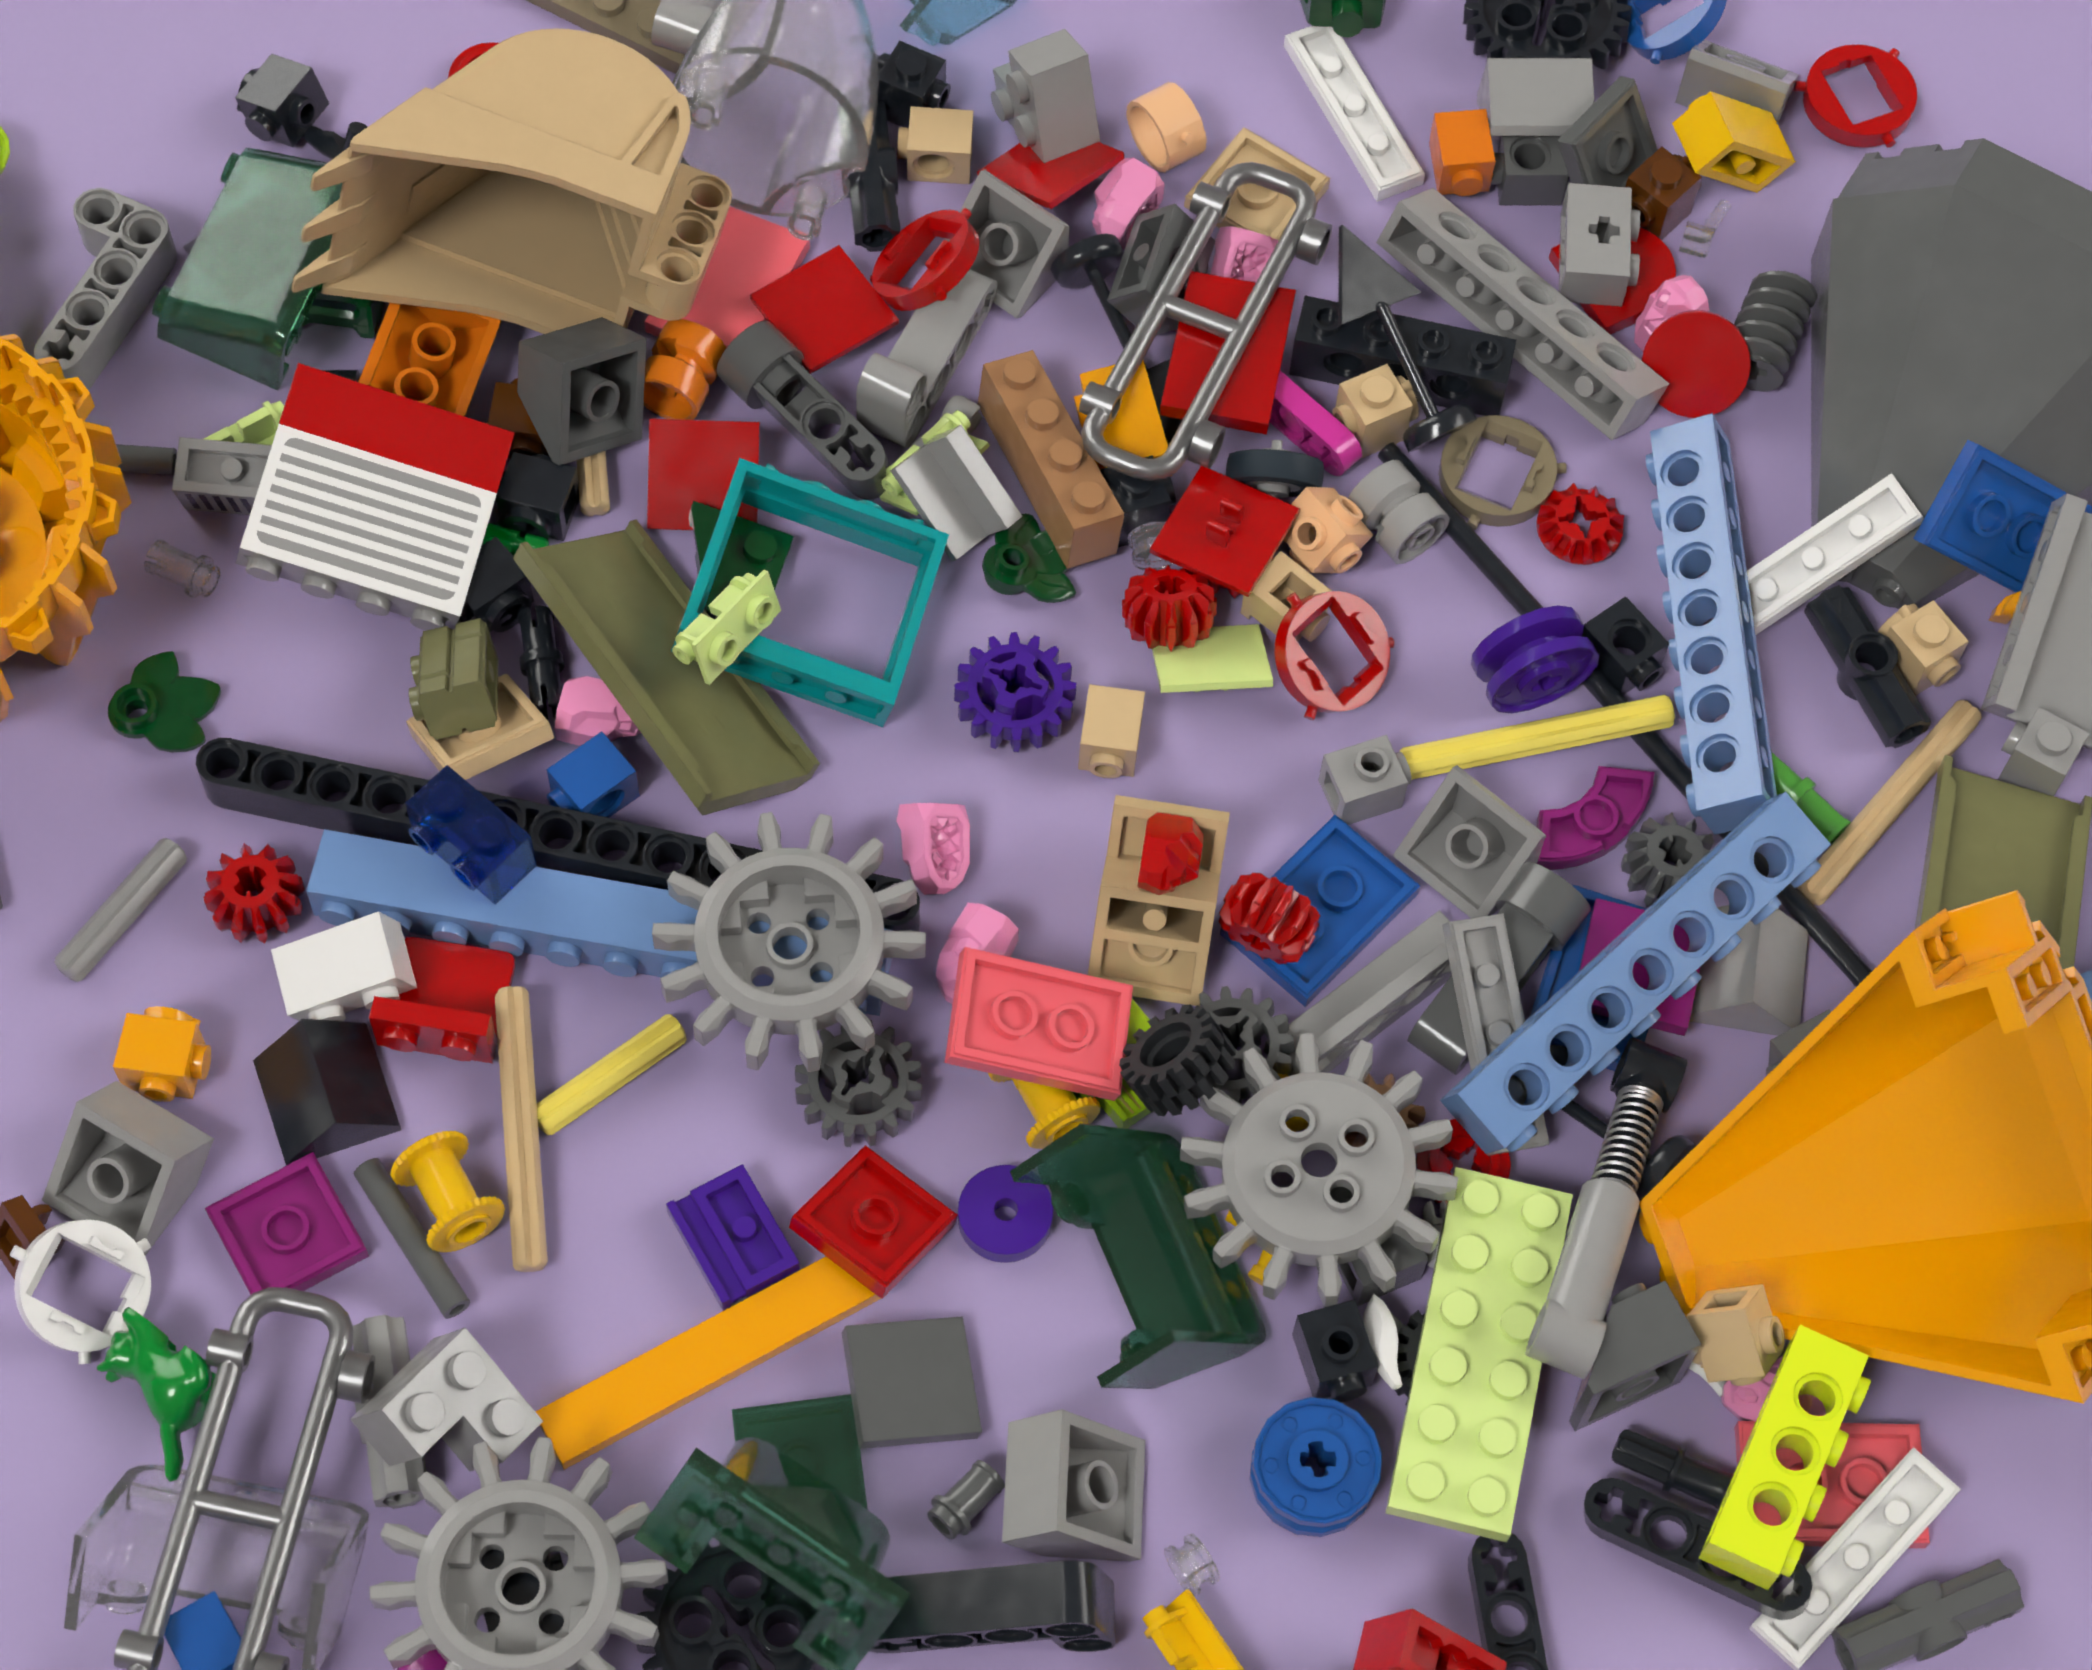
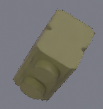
M480 618L455 624V629L452 630L448 626L423 631L422 637H420V653L410 658L411 671L416 684L415 687L409 688L411 709L416 721L425 720L430 736H433L436 740L460 735L464 728L469 732L495 727L498 708L499 658L487 624Z

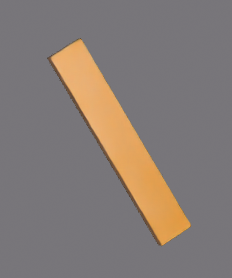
M825 1256L535 1411L543 1420L539 1426L545 1437L551 1438L555 1455L563 1470L881 1298Z

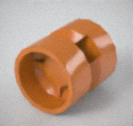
M686 319L668 320L652 347V356L645 361L644 406L666 419L694 420L709 393V384H712L717 378V365L726 350L723 341L713 331L696 322Z

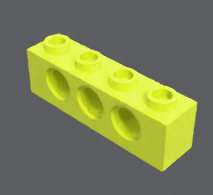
M1799 1325L1784 1352L1699 1555V1559L1766 1590H1769L1780 1574L1790 1578L1804 1547L1803 1542L1794 1539L1801 1521L1806 1519L1813 1522L1827 1491L1826 1487L1817 1484L1825 1464L1831 1467L1836 1466L1848 1440L1849 1433L1839 1429L1846 1411L1858 1412L1870 1386L1871 1380L1862 1376L1869 1355L1803 1325ZM1807 1394L1818 1398L1825 1407L1826 1415L1814 1416L1807 1413L1801 1407L1798 1396ZM1788 1448L1795 1451L1801 1457L1804 1469L1794 1471L1785 1468L1779 1462L1776 1450ZM1764 1502L1774 1506L1780 1514L1781 1524L1770 1526L1762 1523L1754 1513L1753 1504Z

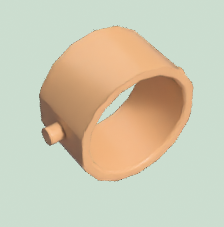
M1167 82L1132 100L1127 105L1126 117L1133 140L1149 165L1158 172L1165 173L1202 154L1206 150L1207 138L1200 114L1190 97L1176 83Z

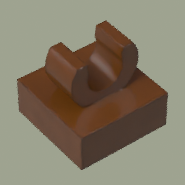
M23 1195L3 1201L0 1205V1259L14 1280L20 1261L10 1256L12 1249L17 1245L26 1250L32 1241L46 1231L44 1225L52 1212L51 1207L47 1204H40L31 1208ZM61 1239L54 1254L61 1250L65 1242L64 1239Z

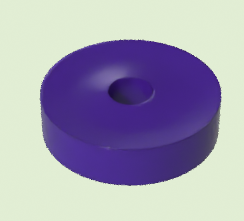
M1014 1165L992 1166L973 1176L962 1190L958 1203L959 1230L966 1244L981 1257L1002 1263L1020 1261L1037 1252L1044 1245L1050 1234L1053 1221L1052 1198L1044 1182L1029 1170ZM1000 1207H1010L1016 1212V1216L1011 1220L1004 1221L996 1217L995 1211Z

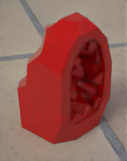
M1157 812L1147 819L1137 887L1156 895L1173 892L1177 886L1198 878L1204 834L1192 817Z

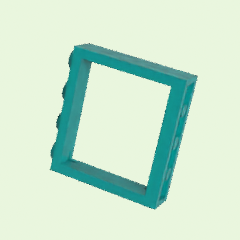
M739 458L677 635L683 632L703 613L741 502L918 566L881 679L757 635L738 655L736 660L724 670L883 727L895 705L949 534L923 525L924 520L906 519L884 511L880 505L872 501L854 500L832 492L829 487L820 482L802 481L782 474L768 463L766 467Z

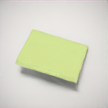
M1259 624L1211 627L1209 638L1196 640L1193 648L1179 645L1174 646L1172 651L1167 646H1158L1152 649L1161 693L1273 687V676Z

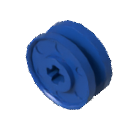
M1309 1397L1287 1403L1267 1419L1255 1441L1252 1451L1249 1480L1257 1504L1273 1523L1297 1535L1323 1537L1344 1531L1363 1516L1380 1481L1382 1453L1374 1430L1357 1411L1337 1400ZM1307 1458H1317L1319 1467L1326 1468L1323 1477H1314L1312 1468L1305 1466Z

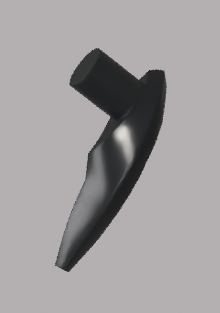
M352 122L349 124L346 138H343L333 131H324L312 125L302 138L323 156L332 160L349 148L352 138L368 126L360 122Z

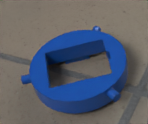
M1628 0L1627 5L1632 6L1627 42L1640 56L1650 60L1653 64H1660V61L1681 56L1690 51L1695 45L1700 44L1713 31L1724 12L1727 0H1703L1704 3L1647 37L1646 31L1642 28L1643 21L1641 15L1659 3L1664 6L1672 0Z

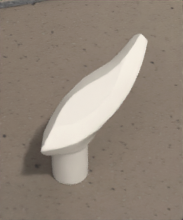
M1373 1294L1364 1311L1363 1324L1378 1365V1373L1392 1390L1399 1389L1403 1385L1397 1364L1398 1333L1402 1327V1322L1390 1312L1383 1300Z

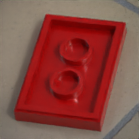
M1191 271L1184 300L1237 319L1256 283ZM1283 287L1277 288L1208 421L1227 428L1267 435L1296 290ZM1179 321L1160 406L1161 416L1177 419L1184 418L1226 339Z

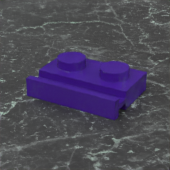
M743 1164L691 1190L690 1195L676 1202L672 1200L666 1203L668 1215L723 1311L730 1308L733 1302L745 1296L748 1298L800 1270V1262Z

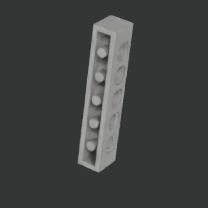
M1434 188L1398 202L1376 242L1379 246L1483 333L1517 339L1513 358L1610 440H1614L1646 422L1669 385L1666 380Z

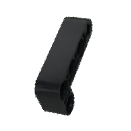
M1067 1560L870 1579L861 1584V1647L870 1652L904 1653L1039 1640H1052L1060 1648L1074 1652H1097L1116 1646L1114 1582L1097 1565L1090 1562Z

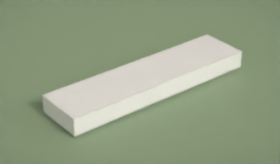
M1309 26L1285 35V50L1376 202L1423 185L1424 171L1343 38L1337 35L1332 27Z
M1892 473L1747 570L1755 635L1921 525L1924 519Z
M1913 1447L1806 1564L1805 1568L1811 1575L1812 1591L1809 1605L1804 1612L1794 1619L1779 1620L1761 1614L1750 1626L1749 1630L1793 1670H1799L1961 1489ZM1794 1579L1775 1598L1776 1601L1783 1602L1788 1594L1796 1597L1800 1595L1793 1590Z

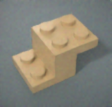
M1115 795L1107 855L1100 884L1088 975L1133 985V997L1200 1006L1199 994L1203 992L1230 812ZM1157 812L1192 817L1204 834L1198 878L1177 886L1173 892L1156 895L1137 887L1147 819Z

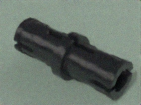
M535 606L538 623L536 627L535 620H532L531 609L527 607L518 613V623L520 624L524 653L519 658L520 671L527 677L531 702L549 720L546 700L548 699L549 707H552L553 717L556 719L557 707L563 690L560 673L565 665L563 654L556 647L553 624L554 614L547 606Z

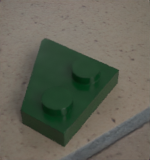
M693 501L688 518L690 527H693L696 546L695 561L698 574L720 510ZM736 516L704 608L706 613L713 619L718 617L711 614L708 605L730 584V581L735 576L743 577L746 573H750L757 577L763 570H766L770 575L775 590L794 536Z

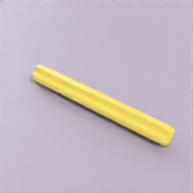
M1660 695L1403 747L1400 752L1403 753L1408 762L1411 779L1413 780L1448 773L1456 765L1461 769H1467L1670 728L1674 725L1675 711L1670 697Z

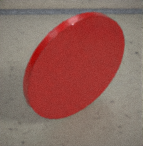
M1703 310L1681 312L1663 321L1650 335L1642 356V361L1669 383L1658 404L1676 415L1689 418H1697L1711 413L1715 415L1731 406L1743 392L1751 368L1749 348L1740 330L1723 316Z

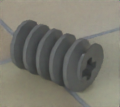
M1767 271L1757 275L1752 279L1748 294L1745 296L1741 306V311L1737 315L1734 325L1744 336L1750 352L1751 368L1745 386L1750 390L1765 392L1775 390L1782 385L1784 380L1782 374L1788 371L1791 363L1790 357L1794 355L1798 346L1797 340L1801 339L1804 331L1803 324L1808 322L1811 314L1810 308L1814 306L1818 294L1815 287L1808 280L1797 274L1786 271Z

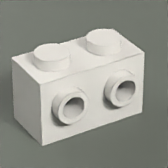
M379 911L271 949L287 1016L299 1021L301 1019L343 1022L346 1019L345 1013L364 1006L366 1009L371 1010L374 996L400 1000L399 994L417 988L401 924Z

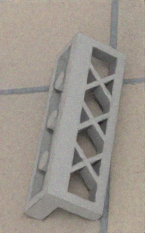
M1440 910L1289 1024V1031L1286 1034L1293 1035L1295 1052L1288 1054L1292 1058L1293 1065L1292 1073L1288 1074V1076L1299 1074L1295 1054L1300 1034L1313 1033L1319 1048V1071L1328 1073L1347 1059L1361 1040L1369 1042L1447 982L1452 973L1442 925L1450 921ZM1267 1040L1265 1042L1264 1052L1268 1055L1270 1050V1043Z

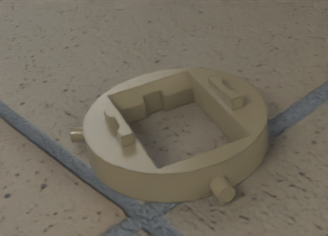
M1489 415L1478 417L1473 423L1450 435L1442 451L1438 474L1442 492L1448 502L1460 514L1469 519L1467 524L1473 530H1476L1479 523L1497 527L1512 526L1533 518L1538 514L1540 506L1546 503L1552 493L1557 474L1566 473V463H1557L1550 443L1533 426L1513 417ZM1482 437L1503 446L1504 443L1516 447V451L1535 458L1512 509L1458 488Z

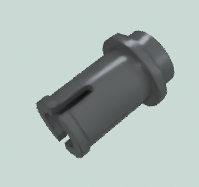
M977 1460L972 1465V1468L944 1496L935 1495L932 1498L931 1504L933 1507L927 1513L930 1522L940 1533L949 1539H954L958 1534L967 1535L971 1531L970 1522L997 1493H1000L1005 1488L1004 1481L990 1465L984 1461Z

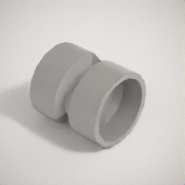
M1391 460L1381 464L1367 474L1355 486L1348 498L1362 511L1363 519L1361 521L1370 531L1378 530L1375 537L1377 543L1396 564H1404L1415 559L1430 548L1443 534L1450 518L1429 493H1419V482L1399 460Z

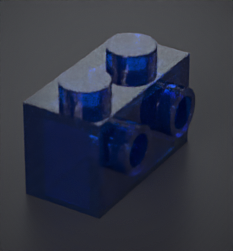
M448 765L405 803L411 824L408 832L412 839L425 852L430 855L436 853L450 865L451 871L463 885L472 891L478 889L495 905L537 866L531 835Z

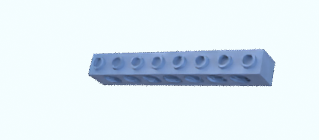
M1711 413L1650 431L1652 453L1646 455V467L1651 482L1654 486H1657L1658 498L1651 501V509L1658 530L1662 531L1664 544L1657 546V557L1661 571L1666 578L1668 577L1669 591L1663 592L1662 600L1669 622L1674 624L1675 638L1668 640V649L1675 670L1680 673L1681 686L1674 688V698L1681 718L1685 719L1687 734L1680 736V747L1687 767L1691 768L1693 783L1686 785V796L1693 816H1701L1713 834L1717 835L1733 831L1763 802L1777 796L1730 441ZM1706 572L1703 576L1697 578L1700 574ZM1713 618L1711 622H1709L1706 625H1703L1707 620ZM1720 665L1717 670L1708 674L1712 668ZM1727 713L1724 718L1714 722L1718 716ZM1734 761L1728 769L1719 772L1724 765Z
M1786 792L1763 802L1440 1099L1441 1103L1485 1154L1505 1148L1510 1153L1519 1149L1538 1131L1533 1122L1547 1109L1552 1114L1558 1112L1579 1093L1574 1084L1586 1072L1590 1071L1594 1076L1608 1067L1620 1055L1619 1050L1615 1046L1629 1032L1635 1038L1645 1032L1660 1018L1661 1014L1656 1009L1658 1005L1669 995L1674 1000L1680 998L1700 981L1702 977L1696 970L1710 957L1714 962H1717L1736 948L1742 941L1737 932L1750 920L1754 925H1757L1770 916L1781 905L1782 902L1778 899L1777 895L1787 885L1791 884L1796 888L1812 877L1821 867L1816 858L1831 845L1829 841ZM1755 852L1762 854L1768 862L1769 873L1767 877L1760 874L1755 867ZM1715 888L1720 889L1729 900L1728 914L1721 912L1715 905ZM1675 925L1682 927L1688 934L1690 944L1687 952L1680 949L1674 941L1673 930ZM1635 962L1644 966L1649 974L1647 990L1641 988L1633 978L1632 970ZM1594 999L1603 1003L1608 1010L1609 1021L1606 1028L1597 1024L1592 1016L1591 1007ZM1553 1037L1561 1040L1567 1048L1568 1060L1565 1066L1558 1064L1551 1056L1550 1043ZM1512 1075L1520 1078L1526 1086L1527 1097L1523 1105L1515 1102L1509 1094L1508 1083Z

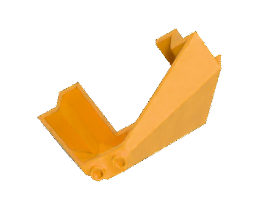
M2018 890L1950 911L1944 908L1914 929L1640 1201L1639 1223L1643 1236L1648 1243L1654 1245L1660 1261V1283L1666 1281L1685 1316L1693 1310L1706 1291L1763 1284L1772 1315L1780 1319L1784 1330V1338L1787 1340H1791L1799 1325H1803L1865 1353L1870 1358L2082 1404L2086 1402L2092 1394V1001L2085 981L2074 966L2062 969L2059 957H2061L2059 945L2040 920L2031 922L2025 906V899Z

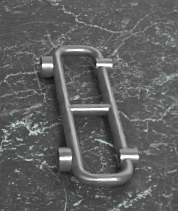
M1247 162L1238 163L1226 169L1216 180L1214 186L1204 182L1198 184L1190 203V212L1197 214V217L1104 386L1091 381L1082 395L1079 412L1086 414L1087 417L1084 421L1081 436L1084 449L1093 460L1122 474L1146 481L1161 480L1175 474L1187 458L1188 461L1206 468L1212 467L1222 447L1226 428L1208 421L1211 412L1295 254L1298 259L1318 265L1324 256L1331 237L1332 225L1315 219L1317 202L1313 190L1306 182L1273 167ZM1251 183L1292 198L1296 203V208L1237 319H1233L1177 296L1217 223H1221L1225 218L1235 190L1243 184ZM1167 316L1226 340L1166 452L1158 458L1147 459L1110 445L1104 439L1103 433L1108 423L1111 424L1116 418L1123 395Z
M268 1287L253 1293L240 1304L232 1319L229 1331L218 1328L213 1330L207 1346L206 1364L216 1366L218 1369L139 1630L124 1629L121 1632L114 1654L115 1667L127 1670L158 1669L163 1653V1637L199 1516L203 1515L273 1530L232 1670H289V1657L265 1652L337 1398L363 1404L368 1397L375 1371V1355L351 1350L354 1328L349 1314L337 1301L323 1295L296 1289ZM271 1312H284L322 1321L329 1331L328 1343L280 1505L208 1490L240 1379L251 1359L256 1326L265 1314Z

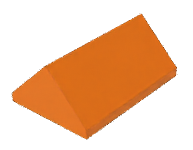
M389 303L358 382L466 416L502 320L468 312Z

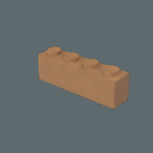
M1030 350L983 364L977 405L980 406V411L1066 568L1069 569L1117 554L1125 514L1095 460L1084 449L1080 433L1034 351Z

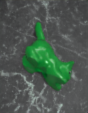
M127 1307L122 1313V1318L129 1331L120 1330L113 1334L111 1346L106 1352L105 1360L97 1366V1370L100 1372L107 1371L105 1379L111 1383L123 1377L138 1382L147 1405L160 1426L159 1433L164 1453L166 1479L169 1482L176 1481L180 1476L184 1462L180 1438L181 1433L197 1426L202 1421L216 1374L211 1371L210 1365L206 1364V1360L187 1346H184L179 1352L176 1351V1345L168 1339L167 1335L141 1314Z

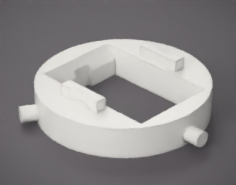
M74 1220L60 1223L47 1229L32 1241L26 1250L15 1245L10 1256L20 1262L15 1275L14 1292L17 1308L24 1323L34 1335L45 1343L58 1349L78 1352L79 1364H91V1351L111 1346V1339L116 1331H129L122 1318V1313L127 1307L132 1308L142 1316L147 1309L151 1293V1274L144 1252L151 1248L150 1243L146 1238L136 1243L125 1231L103 1221ZM61 1239L132 1274L120 1296L123 1300L118 1310L112 1311L102 1332L32 1297Z

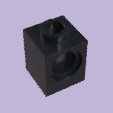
M1626 596L1584 624L1582 637H1587L1594 644L1599 654L1597 667L1622 695L1634 687L1639 691L1646 689L1663 673L1662 663L1669 642ZM1616 648L1630 649L1636 655L1622 654Z

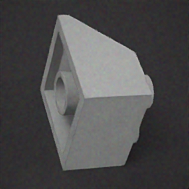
M115 1081L76 1102L41 1201L73 1220H98L112 1224L125 1231L136 1243L146 1238L152 1248L196 1188L214 1138L122 1083ZM148 1249L147 1251L144 1252V1255H145V1256H146V1254L149 1252L150 1249Z
M1063 1409L1008 1422L1002 1542L1044 1557L1117 1561L1141 1560L1145 1440Z

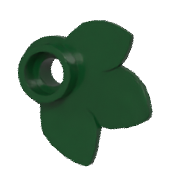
M1022 514L1023 517L1009 528L995 533V545L986 551L982 561L985 580L994 591L1004 595H1015L1024 591L1036 600L1046 603L1062 602L1075 597V588L1064 574L1069 569L1064 565L1046 530L1041 532L1033 515Z
M174 652L158 653L141 661L134 668L130 684L122 686L115 692L108 705V718L113 729L124 737L133 739L145 737L160 751L171 753L187 752L202 746L206 742L204 732L197 722L202 721L213 711L221 695V688L219 684L203 678L179 676L178 662ZM136 709L147 710L140 717L129 718L130 713Z

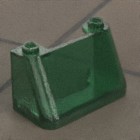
M246 147L241 155L234 152L230 155L220 180L225 185L172 288L164 285L155 300L152 315L159 318L157 338L277 391L279 390L290 364L284 362L285 356L287 357L290 354L294 343H298L302 335V324L322 286L320 284L294 293L291 290L293 278L330 249L332 234L306 243L301 241L304 225L340 198L342 183L317 191L310 189L313 174L326 165V162Z

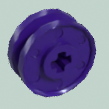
M1557 605L1540 608L1518 616L1498 627L1477 646L1472 653L1471 666L1476 676L1483 682L1488 683L1486 696L1496 711L1513 714L1551 703L1574 690L1595 670L1598 665L1599 654L1594 644L1587 637H1582L1584 625L1578 613L1572 607Z

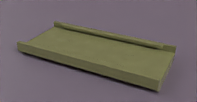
M631 520L623 531L535 549L528 542L520 544L513 557L514 561L702 816L796 790L813 776L820 762L760 683L723 671L708 685L704 681L698 662L693 660L688 665L684 664L671 652L692 592L637 520ZM703 610V613H702V614H704V615H706V616H709V615L706 613V611Z
M1945 755L1937 773L1915 929L1944 908L1950 911L2018 890L2025 899V906L2031 922L2040 920L2059 945L2061 956L2059 961L2062 969L2074 966L2092 812V797L2085 795L2081 803L2078 804L1952 767L1953 757Z

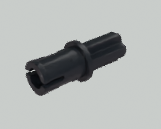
M1625 1429L1620 1433L1612 1451L1611 1459L1614 1463L1662 1483V1491L1668 1493L1673 1488L1715 1506V1509L1718 1510L1733 1477L1731 1472L1727 1473L1686 1455V1448L1681 1445L1678 1450H1675L1629 1429Z

